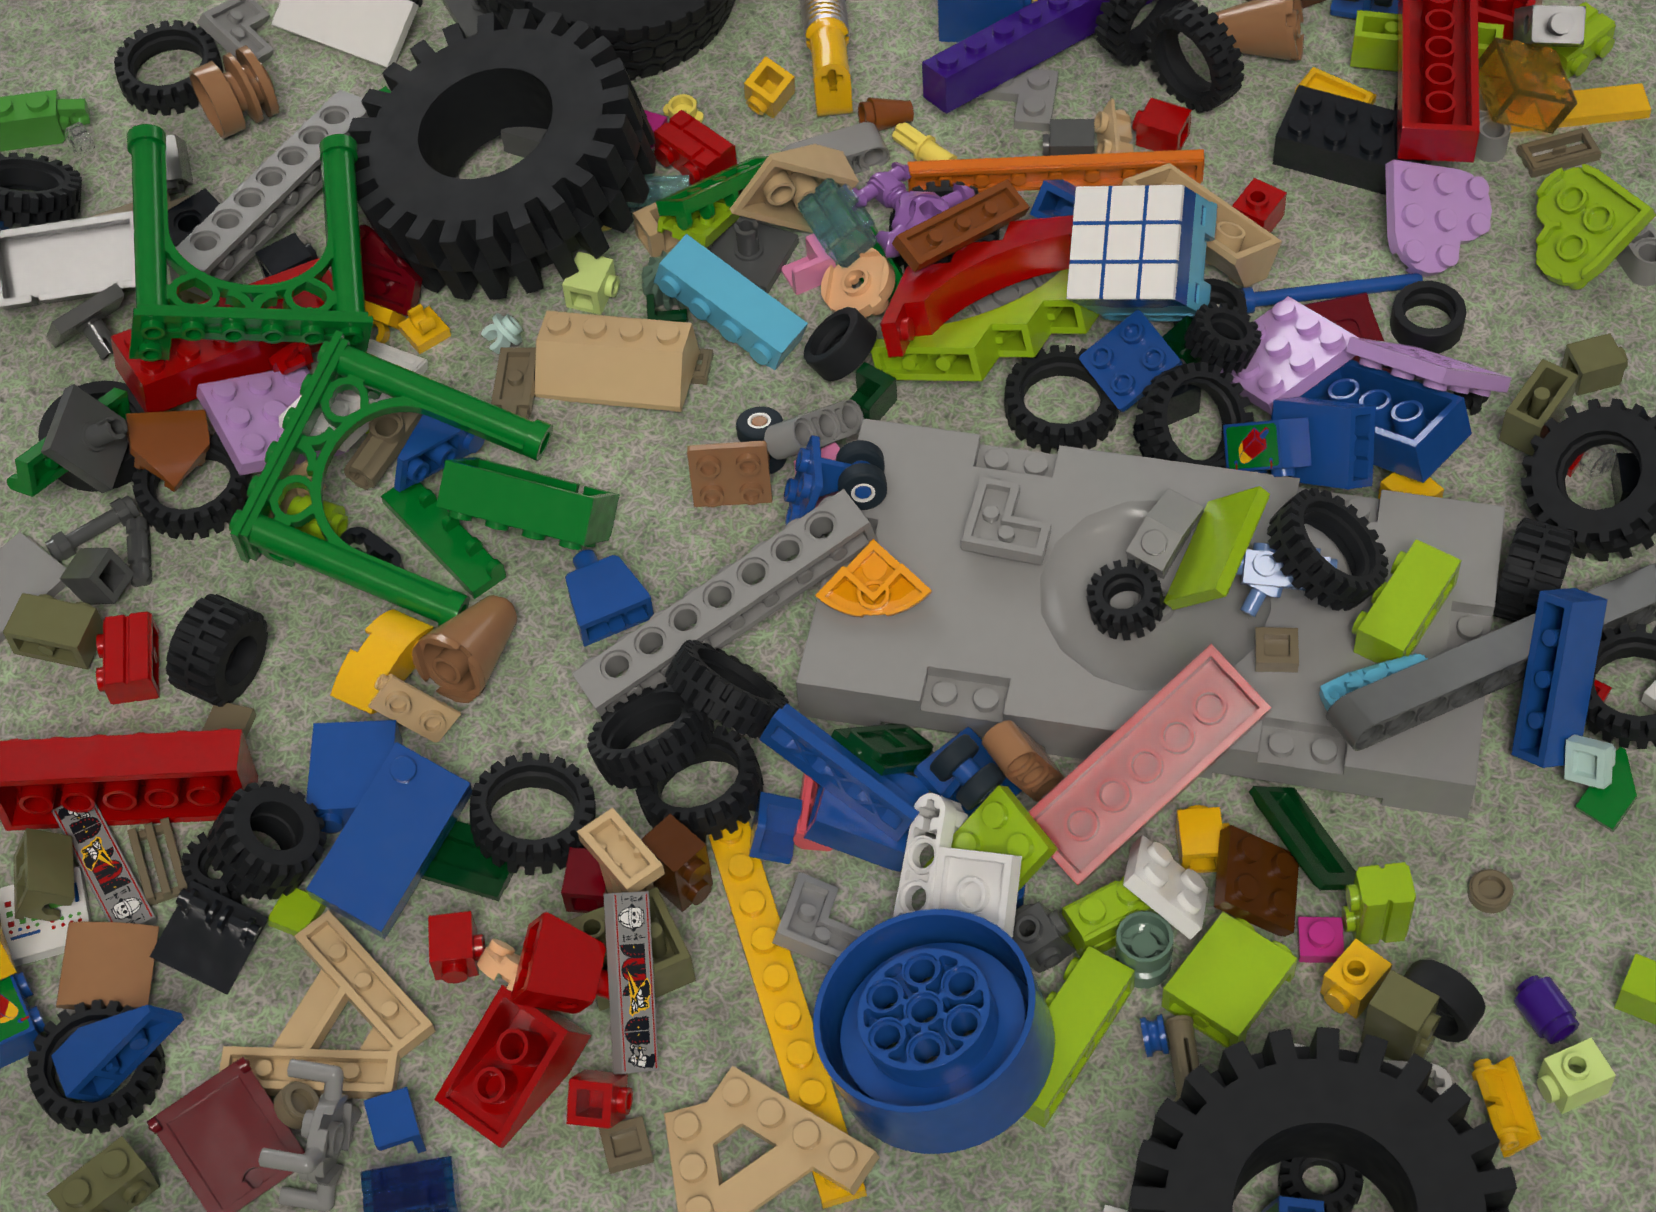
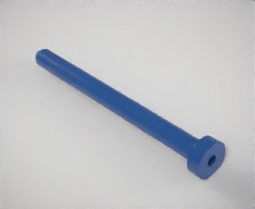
M1418 273L1258 292H1253L1252 287H1243L1240 291L1246 299L1247 314L1255 312V307L1275 305L1288 296L1297 302L1338 298L1364 292L1372 294L1397 291L1417 281H1423V277Z

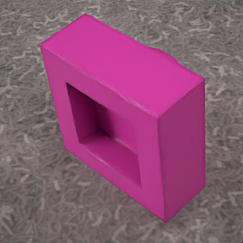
M1298 917L1299 962L1335 963L1344 952L1342 917Z

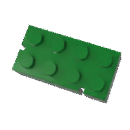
M478 457L445 460L436 507L449 510L448 516L454 519L472 521V517L486 520L485 526L492 529L508 531L509 527L522 529V536L535 540H545L546 536L560 539L559 546L582 550L583 546L595 547L596 543L609 541L620 494L590 486H584L583 494H579L580 484Z

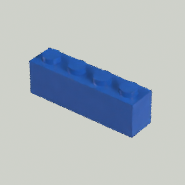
M1577 588L1540 591L1511 755L1542 768L1565 765L1566 740L1574 734L1579 736L1584 734L1608 599Z

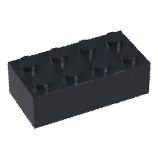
M1301 85L1298 86L1276 134L1273 165L1386 195V163L1394 159L1431 165L1432 161L1397 159L1396 110Z

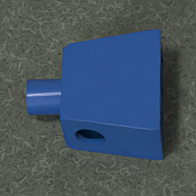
M589 549L583 550L574 556L573 564L576 570L569 572L565 579L584 647L646 622L654 615L651 596L619 556L611 555L598 560L595 552Z

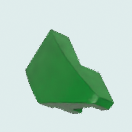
M1620 746L1616 751L1615 765L1612 767V784L1605 789L1589 786L1575 806L1576 810L1612 832L1619 826L1637 799L1626 749Z

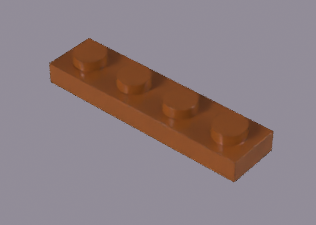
M1006 179L896 235L892 245L915 273L1008 225L1010 221H1016L1025 216L1030 206L1009 180Z

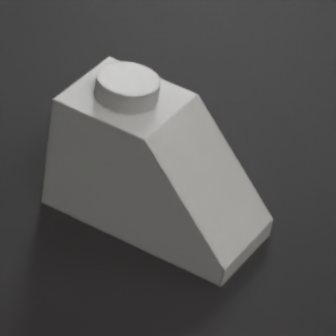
M1168 488L1147 514L1126 550L1127 559L1135 560V564L1138 566L1141 562L1148 565L1149 572L1154 570L1158 577L1164 579L1202 514L1204 507Z

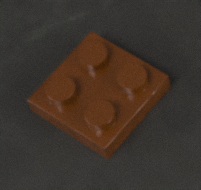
M1229 825L1220 830L1214 907L1237 918H1242L1248 923L1277 936L1286 937L1294 933L1299 864L1290 851L1236 826Z

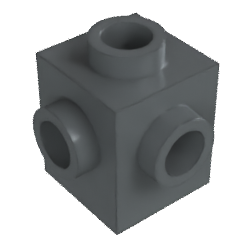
M1038 901L1035 904L1025 905L1016 911L1013 940L1024 953L1030 967L1038 973L1056 966L1063 959L1077 951L1067 935L1071 931L1070 926L1058 909L1050 911Z

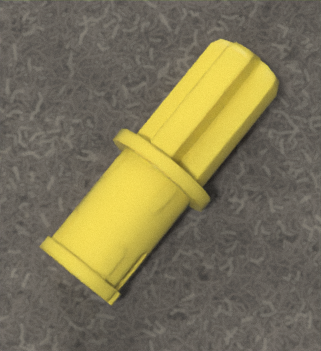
M905 122L896 125L895 131L892 134L893 140L913 153L916 161L957 159L956 155L951 154L938 145L932 135L925 136Z

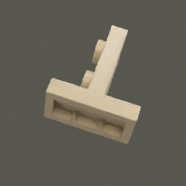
M613 807L577 831L580 842L600 864L607 893L648 891L654 888L653 882L665 874L663 864Z

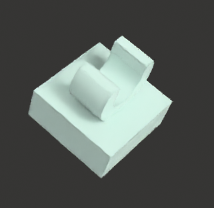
M1575 734L1566 740L1564 779L1605 789L1612 784V767L1615 765L1616 747L1611 743Z

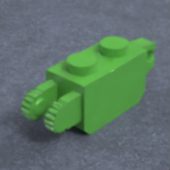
M57 89L0 97V152L63 143L66 140V129L90 124V110L86 100L60 99Z

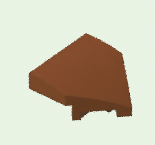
M205 409L126 414L125 422L128 428L127 437L130 454L135 457L134 467L139 470L146 469L165 481L164 486L175 492L182 485V480L196 466H202L205 463L206 452L210 449Z

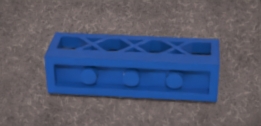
M787 703L773 715L759 739L896 842L900 840L920 813L914 808L917 802L914 797L884 775L878 774L828 733Z

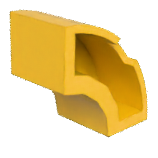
M395 609L381 614L365 629V632L370 635L358 652L350 649L338 672L330 696L369 714L377 713V711L368 707L369 703L379 692L374 687L377 678L381 674L386 676L393 674L402 681H405L412 671L416 669L412 657L414 646L422 636L432 631L434 627Z

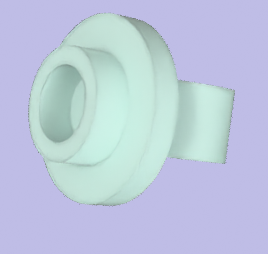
M496 313L492 317L494 324H489L481 332V335L489 341L497 337L496 341L489 346L490 350L496 354H500V348H509L511 343L519 345L522 342L520 333L523 331L522 327L510 314L503 316Z

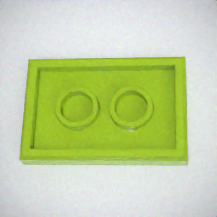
M1257 486L1208 501L1164 599L1166 605L1176 610L1227 596L1269 500L1270 494L1261 486Z

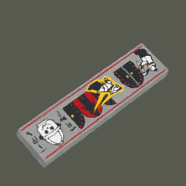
M96 802L95 807L91 811L83 813L69 811L63 806L53 809L52 813L63 835L72 836L73 855L107 921L144 925L157 923V919L148 901H146Z
M649 891L604 894L613 1074L659 1070Z

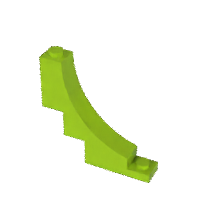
M1069 269L1061 270L1057 275L1032 292L1008 304L973 317L943 324L933 335L914 336L904 356L889 358L884 339H876L871 355L874 366L893 376L896 380L983 381L999 357H1035L1051 334H1087L1099 314L1066 299Z

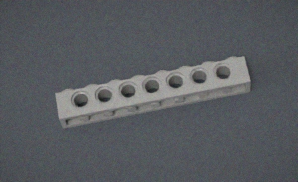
M339 90L308 121H305L287 141H284L277 151L266 161L262 162L259 168L242 182L223 203L219 204L200 225H197L192 233L175 247L178 252L200 271L215 278L228 281L255 255V252L259 251L323 187L319 144L323 138L332 134L350 136L348 130L353 118H369L361 102L363 98ZM169 265L171 280L173 281L180 276ZM196 287L187 289L189 292L210 299L205 292Z
M844 489L835 495L824 498L812 511L801 518L789 522L784 530L769 540L755 545L750 553L735 563L721 568L716 576L700 587L690 589L682 599L666 610L655 613L648 622L632 633L621 636L613 646L598 656L587 659L572 675L600 716L606 712H614L613 706L618 702L623 704L628 702L627 697L633 693L639 696L644 688L651 686L655 690L656 686L660 683L666 682L668 685L665 673L684 641L697 640L702 644H710L715 650L716 648H723L855 558L872 539L878 542L870 522ZM831 532L827 537L820 538L824 533ZM797 555L795 559L786 562L790 556ZM764 578L761 582L751 585L755 580ZM730 601L726 606L718 608L721 603ZM696 623L692 629L684 631L687 626ZM661 647L658 652L650 654L655 648ZM627 670L623 676L616 678L621 671Z

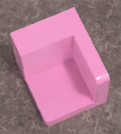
M819 231L805 237L806 257L784 265L781 268L784 277L796 295L821 286L822 278L830 265L834 268L836 267L835 256Z

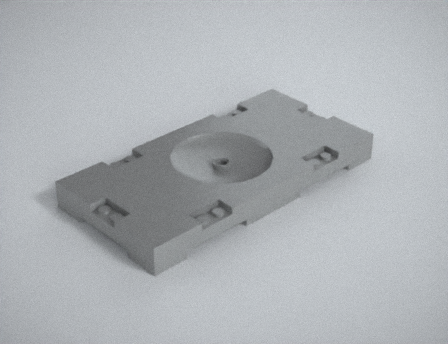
M863 418L858 440L872 442L881 449L884 456L887 494L878 506L869 510H861V512L870 522L878 539L877 543L900 564H904L932 590V593L907 611L888 617L885 614L864 615L862 618L850 616L830 608L817 598L796 681L799 713L803 716L862 726L882 725V722L905 724L907 726L958 734L965 728L970 727L979 737H984L996 724L1010 720L1017 724L1040 746L1045 747L1047 754L1085 760L1201 652L1212 644L1272 709L1210 766L1200 778L1212 779V773L1382 798V806L1468 818L1477 780L1485 696L1360 751H1355L1326 718L1327 710L1319 696L1320 686L1348 672L1377 664L1353 652L1356 635L1352 633L1353 625L1362 610L1369 612L1373 606V603H1371L1373 594L1351 610L1344 611L1342 608L1336 611L1332 610L1330 605L1326 608L1318 605L1317 597L1311 601L1304 596L1305 591L1283 589L1280 598L1266 596L1257 615L1252 617L1240 610L1251 587L1240 585L1241 575H1236L1226 597L1173 610L1164 603L1161 621L1155 620L1156 628L1151 632L1146 627L1143 628L1145 636L1141 638L1137 637L1136 632L1130 633L1131 640L1123 641L1122 633H1118L1117 639L1109 638L1108 630L1102 634L1098 630L1097 624L1094 625L1091 619L1086 597L1088 596L1087 586L1088 584L1092 585L1091 577L1094 573L1102 577L1100 568L1104 565H1107L1110 570L1114 569L1113 561L1120 560L1122 567L1127 566L1126 550L1147 514L1168 488L1203 506L1205 509L1208 501L1261 486L1270 495L1247 548L1253 550L1254 543H1268L1271 536L1267 535V528L1270 526L1269 522L1276 512L1297 493L1304 490L1299 488L1300 478L1274 477L1272 474L1059 445L1058 454H1049L981 444L980 434ZM980 476L1020 483V496L1014 516L1051 523V535L1042 565L962 550L961 540ZM1381 490L1380 499L1331 492L1332 498L1338 495L1345 499V507L1352 504L1358 509L1356 515L1359 518L1365 516L1370 522L1366 527L1369 530L1375 529L1378 533L1379 538L1376 542L1383 543L1386 551L1382 555L1388 557L1389 563L1385 567L1389 570L1385 582L1388 583L1393 575L1391 574V568L1400 551L1407 553L1416 539L1462 560L1457 584L1412 655L1421 653V655H1425V658L1429 659L1491 632L1505 506ZM1202 514L1165 578L1162 579L1157 576L1158 580H1160L1164 599ZM1304 524L1315 548L1321 549L1320 555L1337 559V569L1352 575L1347 560L1337 545L1323 532L1308 524ZM854 558L843 566L847 567L854 560ZM839 569L828 575L825 580H822L820 589L837 573ZM1134 591L1120 592L1111 598L1110 605L1117 609L1131 608L1140 602L1141 595ZM1255 627L1298 628V673L1255 672Z

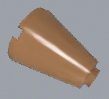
M1251 0L1214 12L1219 16L1217 23L1220 25L1224 22L1229 28L1226 34L1234 36L1237 42L1233 44V47L1240 48L1241 54L1290 61L1302 59L1304 34H1301V22L1304 21L1301 0Z
M489 595L422 636L412 650L413 663L421 678L425 682L431 678L437 685L441 686L436 692L455 702L469 703L484 691L517 623V614L513 604L504 597Z

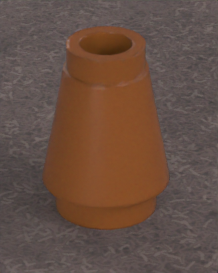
M868 97L866 101L860 102L858 105L859 123H874L879 132L895 127L899 123L912 122L914 118L913 105L910 100Z

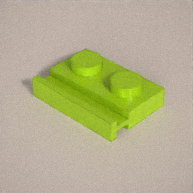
M724 199L714 202V217L707 220L703 219L699 210L691 213L692 227L681 230L677 225L675 216H661L658 219L657 231L663 233L665 230L672 232V237L681 240L688 234L707 248L734 224L740 216L732 214L730 208L726 206Z

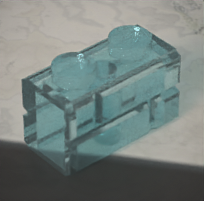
M827 178L815 188V193L808 194L798 203V209L827 255L842 268H848L860 257V253H865L877 243V237L871 230L875 222L863 207L857 208L855 204L860 199L847 183L840 186L832 178Z

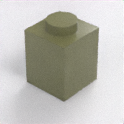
M1611 333L1567 344L1561 367L1579 375L1575 388V393L1579 396L1621 385L1624 371L1628 367V359L1625 350L1621 346L1618 347Z

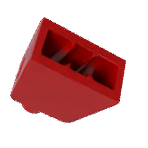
M548 912L542 913L528 925L510 1002L518 1005L576 1014L593 1004L596 996L609 1000L608 971L602 969L606 946L603 942Z

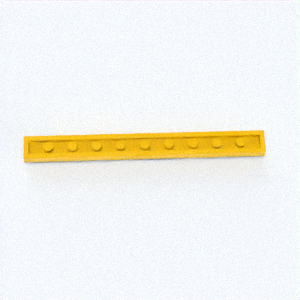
M737 820V831L730 834L727 829L721 831L723 838L714 841L711 834L708 835L788 1097L791 1101L848 1134L831 1078L817 1052L813 1022L790 950L772 943L780 923V918L761 859L749 857L751 840L749 821L744 824ZM812 1171L823 1209L867 1196L864 1182L855 1195H852L815 1171Z

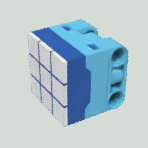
M1184 185L1077 186L1066 299L1101 315L1104 319L1123 321L1136 310H1141L1149 322H1180L1186 316L1193 319L1200 306L1203 304L1208 306L1210 302L1211 285L1204 281L1207 242L1215 240L1218 205L1208 201Z

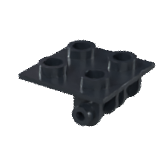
M191 880L187 889L183 888L176 900L178 906L149 957L228 995L269 918Z

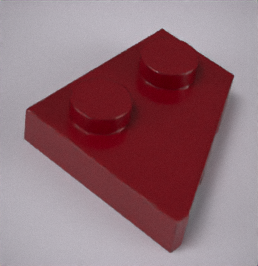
M365 224L359 225L365 301L408 316L407 311L418 305L423 279L401 257L393 253L370 226Z

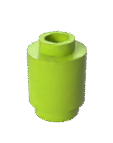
M310 495L294 497L288 506L286 514L295 515L312 504ZM323 500L327 521L334 532L340 537L348 527V517L345 514V509L341 505ZM316 519L302 527H297L301 531L325 540Z

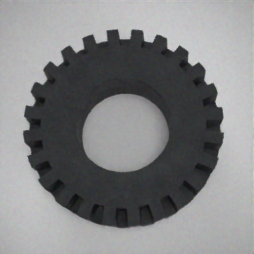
M514 9L507 29H503L494 12L479 15L477 18V35L467 38L459 23L452 24L442 29L448 44L447 47L435 53L423 39L410 48L417 63V66L411 71L395 62L387 67L382 75L391 93L369 89L361 101L369 118H353L348 130L350 136L356 140L358 149V160L355 163L357 201L374 231L393 253L401 257L423 279L422 284L424 288L438 293L446 283L455 298L466 300L471 299L478 282L489 300L507 298L510 277L516 276L528 294L544 289L541 268L554 264L563 280L579 272L571 253L582 247L596 259L603 255L610 247L601 228L607 226L625 233L634 221L626 202L644 204L650 189L643 175L655 173L656 158L650 145L656 144L653 130L621 58L617 57L612 44L607 38L601 36L597 39L591 26L579 19L569 28L563 14L547 11L538 26L530 9ZM511 127L547 129L545 136L537 147L512 167L482 178H455L459 169L470 155L485 143L500 136L501 129Z
M1317 1027L1310 1046L1295 1047L1291 1030L1283 1029L1268 1033L1261 1053L1251 1055L1244 1041L1229 1046L1223 1050L1218 1070L1210 1074L1202 1064L1185 1077L1180 1098L1174 1102L1167 1097L1155 1115L1151 1137L1149 1140L1143 1139L1139 1149L1128 1212H1233L1234 1200L1242 1188L1254 1176L1283 1160L1287 1161L1299 1157L1327 1159L1355 1168L1378 1187L1392 1206L1394 1212H1509L1508 1207L1517 1190L1511 1166L1496 1169L1492 1162L1500 1140L1491 1124L1487 1121L1472 1128L1464 1119L1471 1101L1466 1092L1454 1083L1440 1095L1427 1085L1433 1067L1430 1062L1413 1053L1402 1070L1384 1061L1388 1041L1366 1034L1358 1053L1339 1049L1340 1029Z

